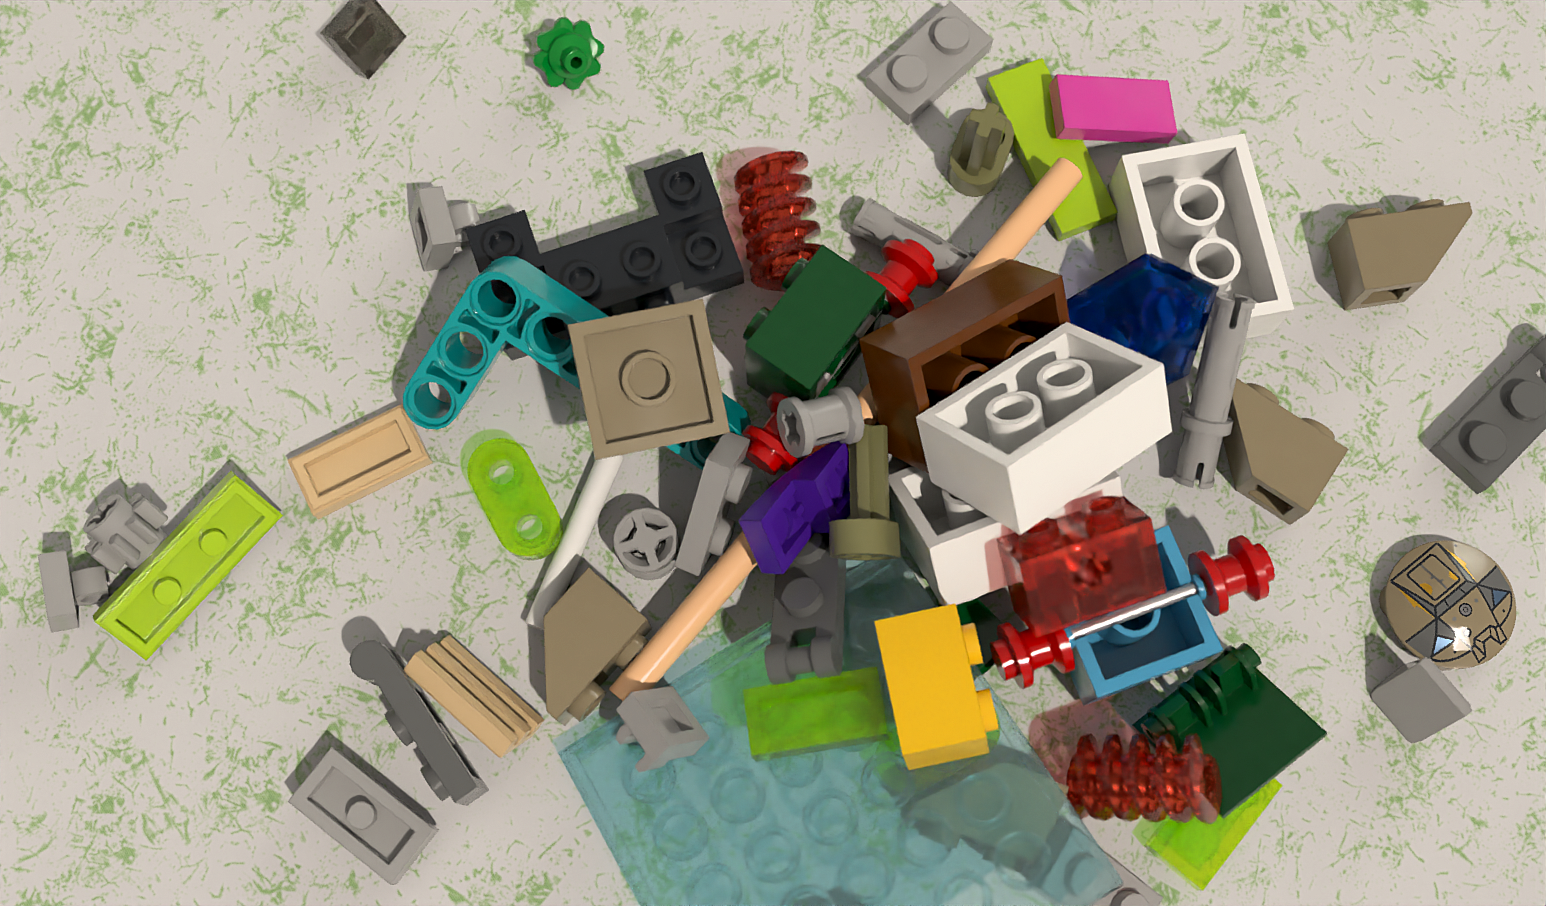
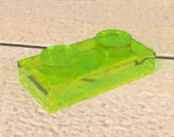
M877 666L842 672L840 676L826 678L811 677L795 680V682L743 689L750 752L755 762L890 740L880 673Z
M1275 778L1272 779L1224 819L1189 786L1143 847L1195 890L1203 891L1283 785Z

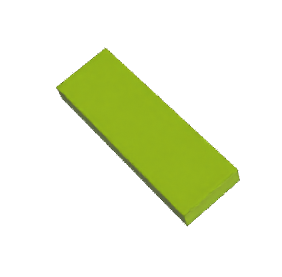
M1039 58L989 77L985 88L992 103L1000 106L998 111L1004 114L1012 123L1014 130L1012 145L1033 188L1058 158H1065L1071 161L1081 171L1083 175L1081 181L1048 219L1058 241H1062L1114 221L1118 211L1083 140L1056 138L1049 84L1053 78L1043 58Z
M230 470L92 615L94 622L147 661L283 515Z

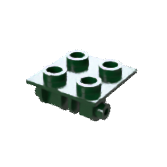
M1242 643L1237 648L1231 645L1226 647L1220 656L1202 670H1197L1192 678L1178 685L1177 690L1155 707L1149 708L1144 716L1132 724L1133 728L1223 819L1327 736V732L1257 669L1262 663L1255 650L1246 643Z

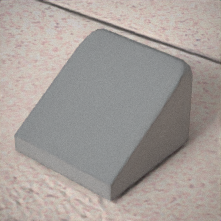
M1427 657L1401 665L1370 693L1373 702L1410 743L1420 742L1466 717L1473 711L1470 708L1469 702L1435 663Z

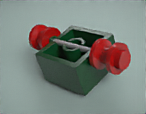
M904 239L903 242L888 240L881 249V256L886 264L878 274L871 271L863 272L822 244L810 261L802 257L793 265L781 285V290L785 293L774 308L769 310L763 307L752 318L743 334V339L747 341L744 355L747 385L767 398L766 405L772 414L762 428L747 425L742 432L745 438L750 439L746 457L757 467L768 474L775 475L779 469L788 472L799 463L797 458L791 456L785 449L780 438L777 425V408L780 401L796 397L803 402L827 396L830 389L838 386L862 354L859 339L879 329L882 314H888L898 319L915 309L914 304L909 296L916 286L929 289L937 281L938 274L933 267L935 259L923 245L912 239Z

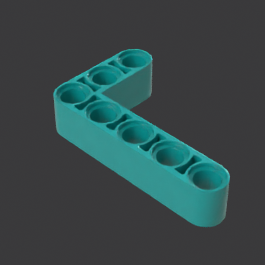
M516 256L498 258L488 265L467 287L406 385L403 393V407L408 417L416 425L425 429L438 430L448 426L472 400L508 342L580 389L571 340L554 337L545 325V318L557 317L569 325L609 316L527 261ZM491 280H501L510 285L516 295V303L507 304L500 301L491 289ZM460 332H468L475 335L483 346V354H475L468 351L460 340ZM429 382L442 385L448 391L451 402L438 400L432 394ZM722 393L729 430L734 434L744 437L742 435L743 430L747 425H751L749 415L739 403ZM707 437L666 447L703 470L706 459L716 446V443Z

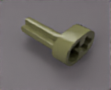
M987 102L985 109L971 110L961 124L952 147L947 176L952 187L964 196L980 197L993 191L1000 181L1014 139L1013 126L1010 120L998 111L1000 106L995 103Z
M864 424L861 440L849 444L850 519L829 522V557L858 561L901 558L900 524L890 521L888 427L886 425L871 426Z

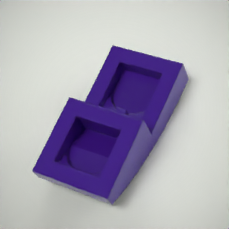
M839 441L831 442L798 463L771 485L738 520L761 573L784 574L814 533H829L830 521L844 520L850 515L849 451L846 443L842 444Z

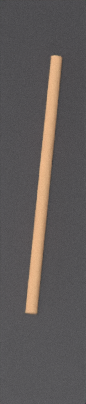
M1058 158L945 293L1009 259L1014 260L1081 181L1083 175L1079 168L1065 158ZM868 382L857 395V398L861 404L864 424L874 426L878 418ZM829 443L813 447L811 453L806 455L804 459ZM743 531L611 685L609 690L620 700L624 701L631 692L652 689L757 565Z

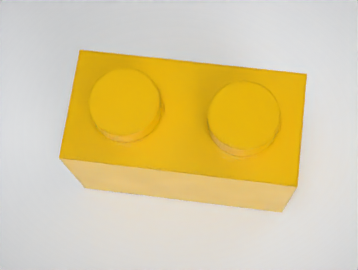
M956 603L874 621L902 756L908 770L990 753L986 732L999 730L990 688L976 691L970 666L983 663L975 624H960Z

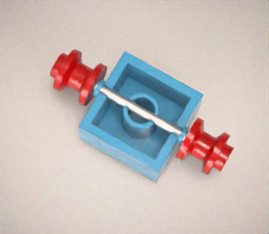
M1168 525L1046 570L1033 584L1043 609L1037 612V625L1020 632L1010 622L998 625L997 634L999 640L990 643L991 654L1002 679L1007 681L1014 678L1021 689L1033 686L1034 670L1053 664L1062 674L1069 672L1081 702L1085 706L1199 663L1223 651L1206 610L1215 617L1227 613L1229 597L1244 592L1248 598L1255 602L1267 598L1269 595V582L1275 579L1274 566L1268 552L1260 543L1252 544L1248 538L1239 535L1228 540L1227 555L1212 559L1203 550L1189 554L1187 568Z

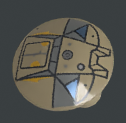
M1448 540L1433 541L1410 550L1393 567L1387 584L1381 590L1379 596L1380 608L1387 616L1389 624L1401 644L1419 659L1424 657L1430 658L1441 671L1471 668L1489 661L1507 644L1515 626L1516 601L1507 576L1487 554L1462 542Z

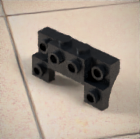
M703 152L643 171L657 212L656 216L541 254L525 210L465 229L479 274L498 258L516 256L527 261L609 317L693 301L744 284L743 268L723 217L722 204ZM491 280V289L500 301L507 304L516 303V295L510 285L501 280ZM557 317L545 318V325L554 337L564 340L570 339L568 325L563 320ZM509 342L505 347L512 361L528 356Z

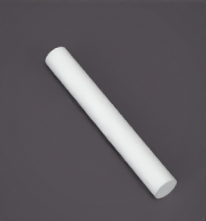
M622 455L595 460L525 620V624L544 631L543 616L567 591L624 457Z

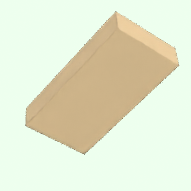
M403 404L287 460L312 515L318 520L433 463Z

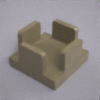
M703 299L568 325L574 363L595 460L730 433Z

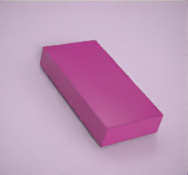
M1056 74L1049 84L1057 139L1169 144L1177 134L1168 80Z

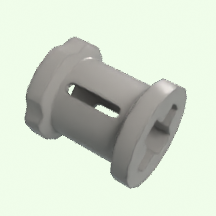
M848 386L832 388L827 396L803 402L796 397L786 398L780 401L777 408V425L780 438L785 449L795 458L810 454L815 446L839 441L842 444H852L859 442L863 436L864 419L861 404L854 391Z

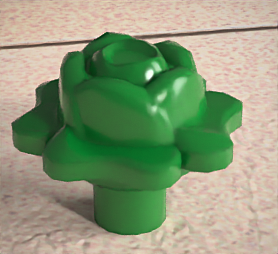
M559 17L552 28L539 32L536 35L535 42L541 50L534 53L532 61L535 66L544 71L547 83L551 87H559L564 82L569 89L577 90L586 78L597 75L601 71V64L596 58L603 54L604 45L593 37L591 27L586 20H579L573 25L567 17Z

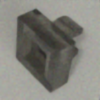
M349 0L320 32L357 75L368 80L407 37L377 0Z

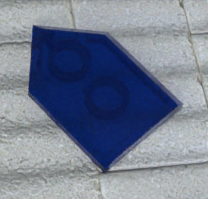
M1145 253L1066 301L1070 324L1164 364L1166 386L1189 375L1219 287L1154 254Z

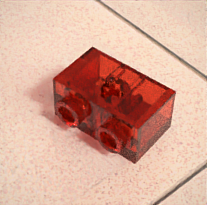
M1125 496L1097 497L1084 503L1079 511L1056 519L1045 518L1021 535L1014 532L996 539L1013 610L1037 638L1167 593L1152 519Z

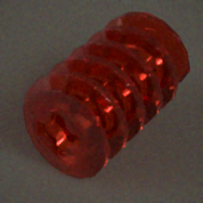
M792 150L779 151L760 156L738 169L733 177L735 191L740 195L737 200L738 210L744 217L741 223L742 233L748 240L745 246L746 256L753 263L749 269L750 279L754 285L762 289L783 291L781 290V285L793 265L802 257L810 261L821 247V244L806 243V241L814 239L821 233L820 223L815 220H801L812 215L817 208L814 199L801 196L812 189V178L805 174H797L808 166V157L803 152Z
M1085 733L1079 738L1076 753L1071 758L1066 777V786L1069 787L1066 794L1067 804L1071 816L1077 820L1084 819L1090 815V817L1098 821H1106L1115 815L1123 821L1131 822L1139 819L1142 815L1149 822H1160L1169 816L1171 820L1177 823H1186L1196 816L1199 821L1211 824L1216 821L1221 808L1222 780L1219 766L1214 757L1210 754H1204L1201 739L1197 734H1188L1186 736L1182 754L1177 753L1174 738L1170 734H1161L1158 737L1155 753H1151L1148 739L1144 734L1132 736L1128 753H1125L1121 737L1118 734H1109L1104 740L1102 753H1100L1096 737L1091 733Z

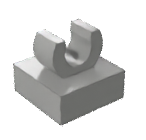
M443 186L418 189L410 215L424 272L447 269L455 247L470 245L465 229L480 224L475 204H459L448 208Z
M66 550L38 554L46 613L51 633L79 628L75 605H95L106 602L109 598L104 566L85 568L70 573Z
M673 686L631 692L616 709L625 722L617 732L616 740L622 745L638 741L645 751L644 756L635 765L638 772L661 768L668 760L692 756L709 739L707 733Z

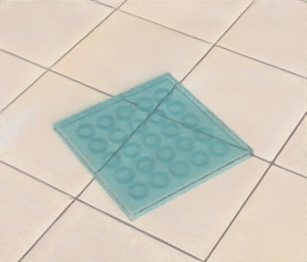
M902 555L898 559L864 561L846 573L843 664L840 676L818 678L815 672L796 675L795 682L772 685L765 668V648L770 644L771 619L664 686L674 687L709 736L708 741L694 755L668 760L663 767L638 772L635 765L644 756L645 751L638 741L622 745L616 740L617 732L625 724L620 715H617L558 752L640 906H1092L1123 886V880L976 665L970 666L975 689L977 691L990 688L999 730L986 732L990 753L908 770L902 756L874 621L936 608V605Z

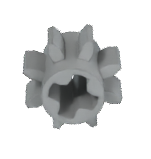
M139 492L129 502L119 494H114L99 504L86 520L83 531L92 537L93 540L85 546V550L113 574H117L124 564L135 571L169 536L159 528L168 520V516Z

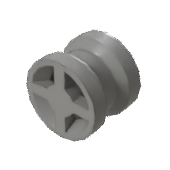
M652 508L633 510L618 523L613 537L615 552L625 570L635 578L647 581L661 579L675 568L681 547L677 528L670 517L660 510ZM666 540V542L660 544L659 549L657 550V552H655V550L658 548L659 542ZM635 550H637V551L640 552V553L636 552V553L631 554V552H632V551H635Z

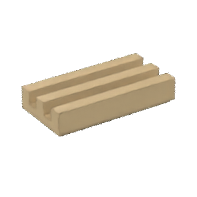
M450 635L443 638L439 645L435 642L428 646L425 652L422 650L416 652L404 668L406 674L497 757L502 758L531 738L544 721L539 714Z

